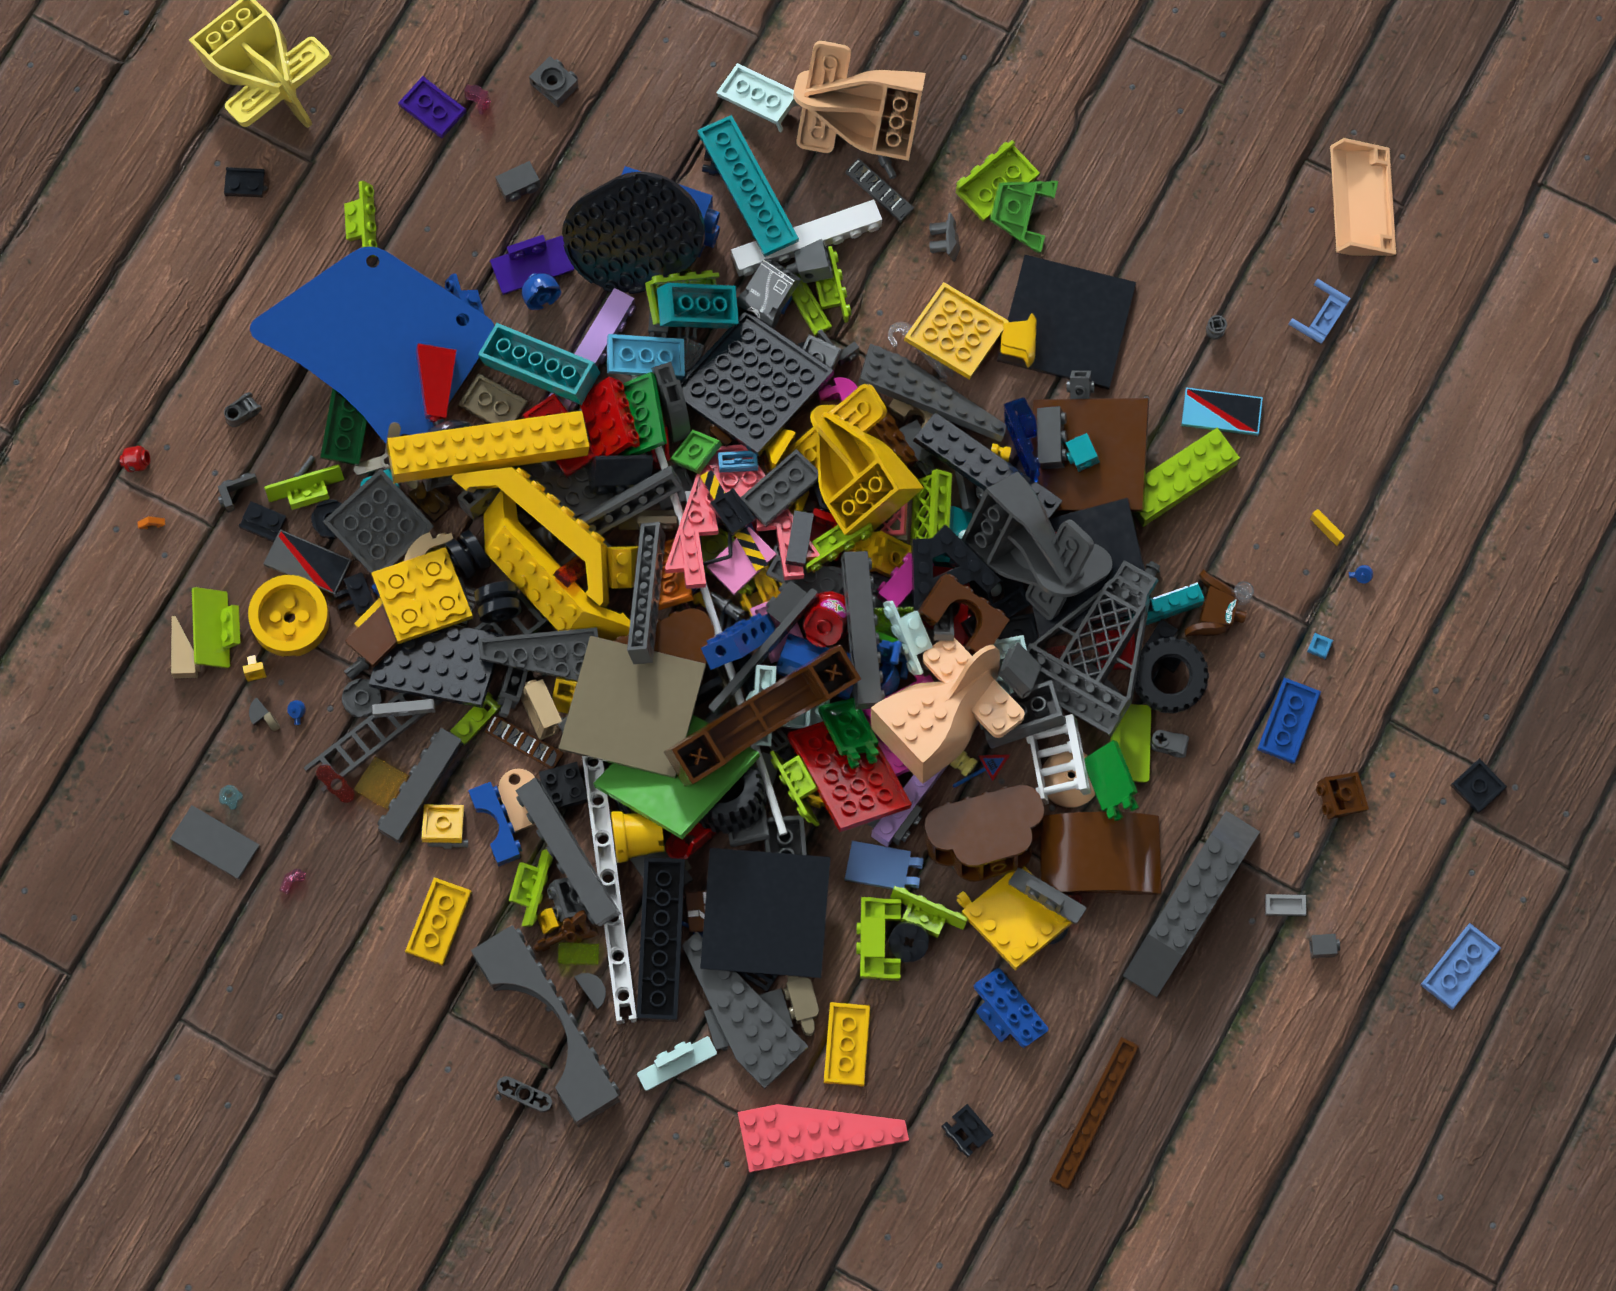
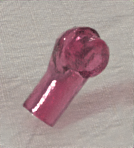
M294 869L285 874L279 891L288 894L293 882L305 879V872L301 871V869Z

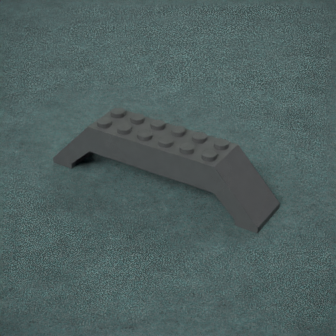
M1228 811L1224 813L1123 974L1124 978L1157 998L1260 831Z

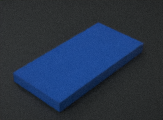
M1284 677L1257 750L1294 764L1321 691Z

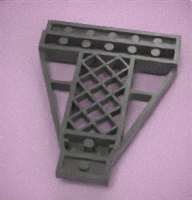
M1124 560L1115 576L1105 583L1100 591L1034 643L1028 645L1027 652L1042 666L1034 686L1052 680L1063 709L1112 736L1133 700L1150 604L1149 596L1159 580ZM1112 602L1114 611L1103 613L1102 605ZM1115 602L1125 608L1117 610ZM1092 606L1076 633L1065 628L1067 624ZM1128 611L1130 620L1120 623L1118 614ZM1115 615L1117 624L1106 626L1105 618ZM1102 619L1103 628L1093 630L1092 622ZM1129 625L1123 634L1121 627ZM1139 627L1133 664L1130 665L1120 659V656ZM1118 628L1120 637L1110 640L1108 631ZM1063 630L1073 636L1060 659L1039 648L1058 631ZM1105 632L1107 641L1096 644L1095 634ZM1091 636L1093 645L1083 647L1082 638ZM1118 642L1115 649L1112 651L1111 644ZM1108 645L1110 654L1099 656L1098 647ZM1094 649L1096 658L1086 660L1084 651ZM1081 653L1083 662L1073 664L1071 656ZM1108 659L1102 668L1101 661ZM1097 662L1099 671L1089 674L1087 665ZM1116 663H1121L1131 669L1126 697L1104 685L1105 680ZM1084 666L1086 674L1075 668Z

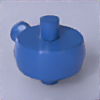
M1362 565L1355 572H1349V578H1356L1358 582L1365 584L1372 580L1373 570L1367 565Z
M294 700L288 705V714L294 718V725H301L300 718L304 716L306 708L302 701Z

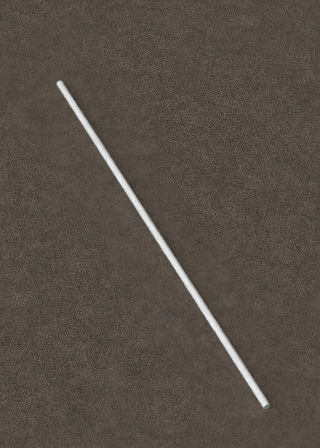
M631 375L632 379L639 377V375ZM662 446L655 448L661 470L669 467ZM676 492L670 498L680 525L683 510ZM706 584V587L700 588L714 627L715 635H717L722 630ZM732 662L724 665L731 681L736 673ZM741 688L735 693L737 705L744 702ZM751 745V748L760 754L756 763L780 836L785 835L787 830L759 745Z

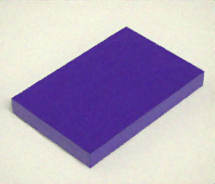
M424 76L398 102L402 109L441 139L466 113V109Z

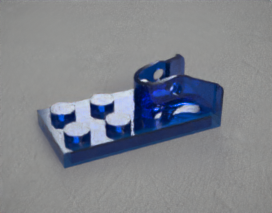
M1019 398L1004 403V422L1025 474L1031 480L1038 483L1040 463L1038 458L1032 454L1034 449L1031 441H1027V439L1037 436L1036 418L1026 399Z

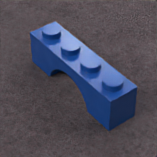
M490 781L468 790L476 812L491 815L499 824L498 835L490 844L498 867L520 859L519 852L522 851L519 840L514 841L512 834L515 831L512 823H507L505 816L508 813L504 804L500 805L498 798L501 796L497 786L493 787Z

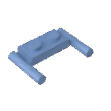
M1317 279L1314 286L1330 295L1309 328L1293 318L1288 325L1322 344L1351 298Z

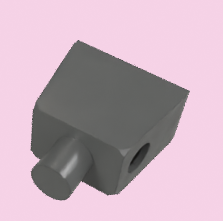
M822 239L795 251L796 263L786 266V269L794 275L800 274L804 283L833 278L828 252Z

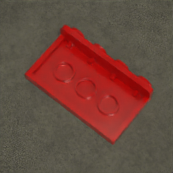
M607 377L591 388L582 405L580 404L595 456H616L630 446L636 448L640 446L639 434L636 431L634 418L630 412L629 401L624 392V385L620 380Z

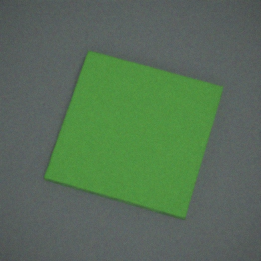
M692 715L687 737L708 723ZM748 747L725 765L696 783L687 786L683 785L677 774L676 778H671L614 763L593 784L598 790L683 839L755 763L760 754L758 751Z

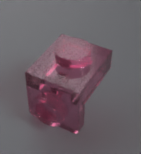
M467 84L464 90L465 98L479 103L478 112L483 115L484 110H488L491 103L488 91L483 90L478 85L471 86Z

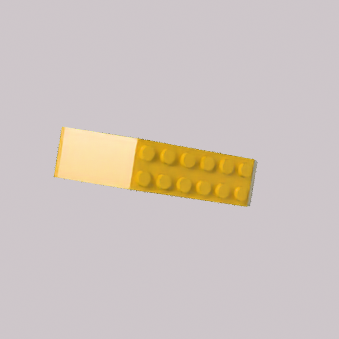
M508 467L459 473L452 476V479L462 488L472 493L476 489L500 488L585 561L588 590L585 594L599 606L607 607L609 604L607 545L603 543L605 539L597 532H590L588 530L590 526L582 519H575L573 517L575 513L568 507H561L559 505L561 501L550 493L546 494L544 492L546 488L534 480L531 481L529 473L519 467L517 469Z
M500 490L483 514L485 553L558 631L597 627L598 638L614 641L619 636L629 635L630 620L626 615L596 605L518 521L516 502Z

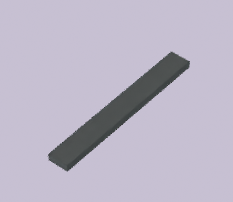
M812 588L709 705L710 711L715 716L755 672L756 665L762 664L819 598L816 590Z

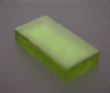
M559 943L558 964L598 965L599 944Z

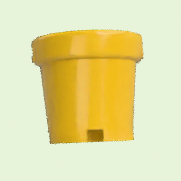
M622 811L611 812L617 863L626 862L632 857L665 851L661 826L639 813L623 814Z

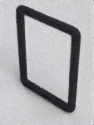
M723 523L717 524L718 528L724 527ZM729 532L728 555L703 562L704 566L732 557V536ZM699 536V538H700V545H701V552H702V538H701V536Z

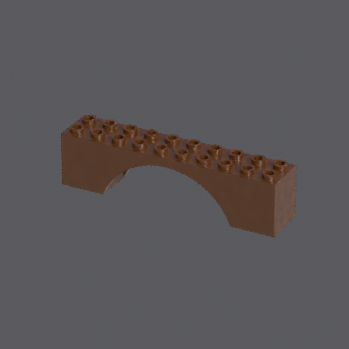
M841 645L830 648L665 750L664 754L683 785H692L725 765L736 755L808 710L831 699L861 680Z

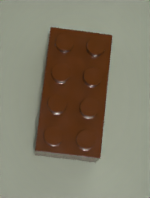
M887 411L886 416L871 428L867 434L879 439L890 447L909 469L918 459L915 456L914 450L906 442L904 434L895 424V419Z

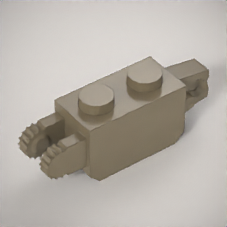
M787 976L788 982H786L787 988H784L786 1000L791 1002L792 1007L789 1008L791 1020L795 1019L796 1024L801 1023L804 1035L811 1037L815 1032L813 1020L819 1015L812 982L807 977Z

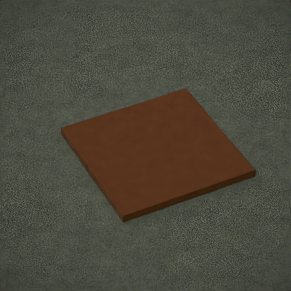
M1148 398L1033 400L1029 477L1063 500L1055 512H1076L1124 498L1129 499L1132 512H1143L1149 414ZM1060 406L1067 416V424H1064V431L1067 432V442L1087 433L1100 463L1078 472L1075 464H1070L1067 459L1065 461V468L1041 469L1038 464L1037 408ZM1064 443V449H1066L1068 453V448L1066 446V443Z

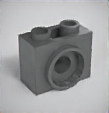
M551 56L529 76L530 84L557 108L578 88L577 76L572 71L568 72L558 59L554 60ZM550 81L557 82L555 85L548 84Z

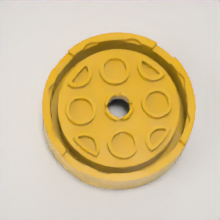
M282 575L266 581L256 590L249 604L248 619L255 638L267 651L283 657L301 656L316 648L324 639L329 628V609L322 592L313 582L296 575ZM286 614H294L295 620L288 623L285 621Z

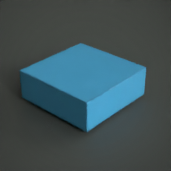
M1314 633L1307 652L1326 659L1333 640Z

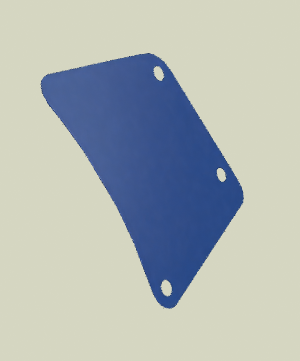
M362 247L350 253L255 318L250 325V332L260 343L301 364L339 392L364 416L386 443L389 425L393 422L400 424V436L402 434L426 433L430 428L434 427L433 422L425 418L416 355L418 343L456 350L449 396L450 402L479 359L478 354L493 330L494 324L486 315L387 251L378 247ZM368 256H377L379 258V265L374 268L369 267L366 263ZM461 313L469 317V323L465 326L459 325L456 321L457 316Z

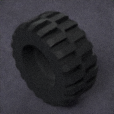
M1175 637L1161 638L1150 643L1142 650L1135 691L1140 696L1141 701L1144 704L1146 703L1151 709L1161 713L1172 714L1185 711L1195 705L1207 689L1209 679L1207 661L1205 662L1202 652H1199L1194 644L1186 642L1187 640L1176 639ZM1166 657L1180 659L1185 663L1189 671V681L1186 687L1175 694L1161 692L1152 680V671L1155 664Z
M754 764L732 786L744 789L742 793L730 802H717L698 822L702 824V827L706 829L711 828V831L715 833L722 831L723 834H729L730 831H734V833L740 832V829L750 827V823H755L759 819V814L761 815L765 809L764 806L766 805L767 798L761 774Z

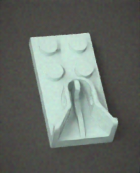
M738 63L716 92L718 97L776 124L779 132L783 131L781 122L790 109L794 106H799L793 98L794 90Z

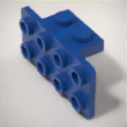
M997 968L974 984V989L985 1001L976 1012L1000 1042L1012 1035L1019 1045L1025 1048L1048 1031L1047 1025L1001 969Z

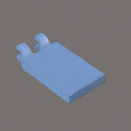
M852 841L845 881L893 889L894 886L904 888L905 886L919 888L920 878L907 877L908 867L922 869L924 859L910 857L911 851Z

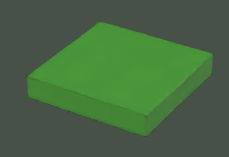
M692 430L670 460L674 464L700 474L722 446L720 440Z

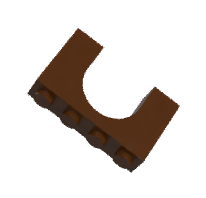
M944 574L938 579L918 610L921 619L930 626L938 623L951 603H962L968 606L975 615L976 628L964 648L972 656L983 647L994 645L1010 620L1003 611L993 608L989 605L988 600L982 597L979 598L970 587L960 584L958 579L951 574Z

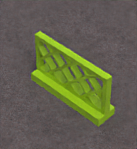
M938 469L933 470L931 475L918 479L921 485H924V489L913 497L911 539L932 538L945 524L950 528L952 473ZM927 492H929V495H928L927 499L925 500L924 498H925ZM926 511H928L926 518H924L923 516L925 515ZM927 529L928 531H927L926 535L923 537L922 535H923V533L925 532V530Z

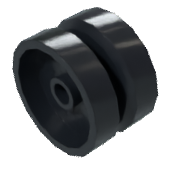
M467 529L459 537L463 547L456 539L446 542L445 547L456 568L466 580H469L476 575L473 563L482 571L490 567L491 564L473 533Z
M495 582L482 586L474 592L476 605L480 606L478 614L481 622H501L514 618L522 612L520 600L515 598L518 592L514 582Z

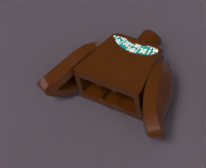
M1203 569L1199 577L1207 588L1205 601L1202 605L1198 624L1186 628L1185 637L1220 635L1232 626L1233 621L1244 623L1247 612L1236 609L1238 599L1235 598L1232 589Z

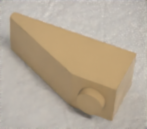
M172 616L171 674L173 678H198V672H201V665L194 663V650L176 616Z

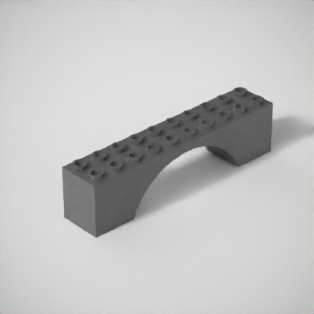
M511 925L472 949L473 958L494 991L511 990L533 996L547 1005L560 1020L567 1035L568 1056L563 1075L555 1088L577 1127H580L620 1102V1090L614 1081L610 1083L608 1080L610 1078L609 1072L604 1064L599 1065V1056L594 1048L591 1047L589 1049L587 1046L589 1042L583 1030H577V1021L572 1013L568 1014L566 1012L568 1009L563 998L556 996L557 991L552 980H546V971L540 962H535V953L530 945L525 946L524 943L526 941L519 928L515 930L514 926Z

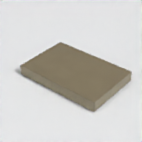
M478 373L458 404V407L491 424L518 420L528 401Z

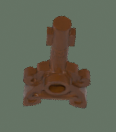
M581 910L571 919L566 918L563 920L562 932L548 939L543 938L537 941L538 943L534 945V949L536 952L541 950L544 952L550 949V946L564 939L568 942L574 941V943L579 944L582 942V939L595 937L599 933L596 927L588 925L586 922V912ZM579 924L582 931L576 929L575 926Z

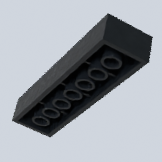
M644 858L637 1021L678 1022L685 859Z

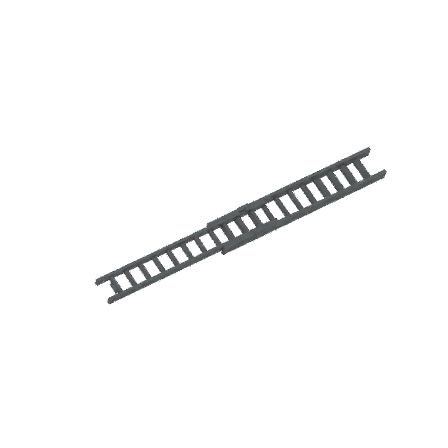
M614 527L600 535L604 538L614 530ZM606 540L603 541V543L606 544L607 547H611ZM572 552L558 564L563 569L567 567L582 584V590L586 593L588 590L587 577L573 562L579 556ZM522 592L515 597L538 620L535 626L527 630L516 616L511 618L523 635L538 633L550 623L546 617L542 618ZM482 622L474 628L488 632L494 629L497 633L507 636L496 622ZM399 693L387 703L405 702L404 697L408 694ZM435 699V707L443 701ZM427 713L411 715L412 718L402 726L394 716H388L387 718L397 730L386 738L373 723L377 718H374L372 714L307 764L304 770L307 773L320 762L322 763L321 765L326 772L334 777V779L321 788V791L325 794ZM367 726L381 740L371 750L357 735ZM351 738L366 753L355 762L341 747ZM336 750L350 765L339 775L325 759Z

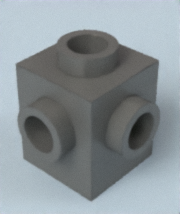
M1072 371L1070 381H1067V392H1070V399H1090L1091 393L1095 391V382L1091 381V371Z

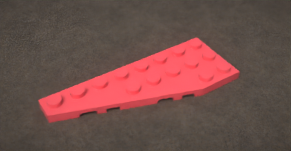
M780 1104L738 1112L749 1173L909 1141L905 1120Z

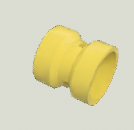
M963 751L950 765L961 770V774L967 777L978 761L968 757L967 753Z

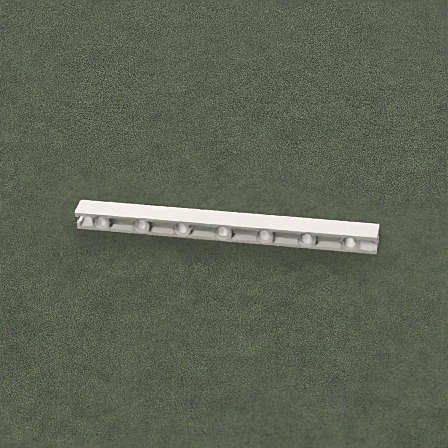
M582 756L597 875L621 913L618 915L619 919L616 922L609 921L604 924L617 1024L625 1023L624 1019L620 1017V1007L630 1006L632 1015L629 1016V1020L637 1022L608 796L595 788L593 784L604 773V765L602 760L596 759L599 762L598 765L591 767L588 765V762L594 758ZM600 797L604 801L601 805H595L593 800ZM606 836L609 840L605 844H600L598 838ZM605 875H612L614 879L612 882L606 883L603 881V877ZM622 953L624 955L623 960L615 961L613 959L614 954ZM621 992L629 994V998L626 1001L618 999V995Z

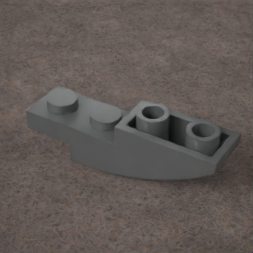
M671 362L652 367L651 370L655 375L657 389L663 404L661 409L672 443L686 439L691 430L680 380L676 379Z

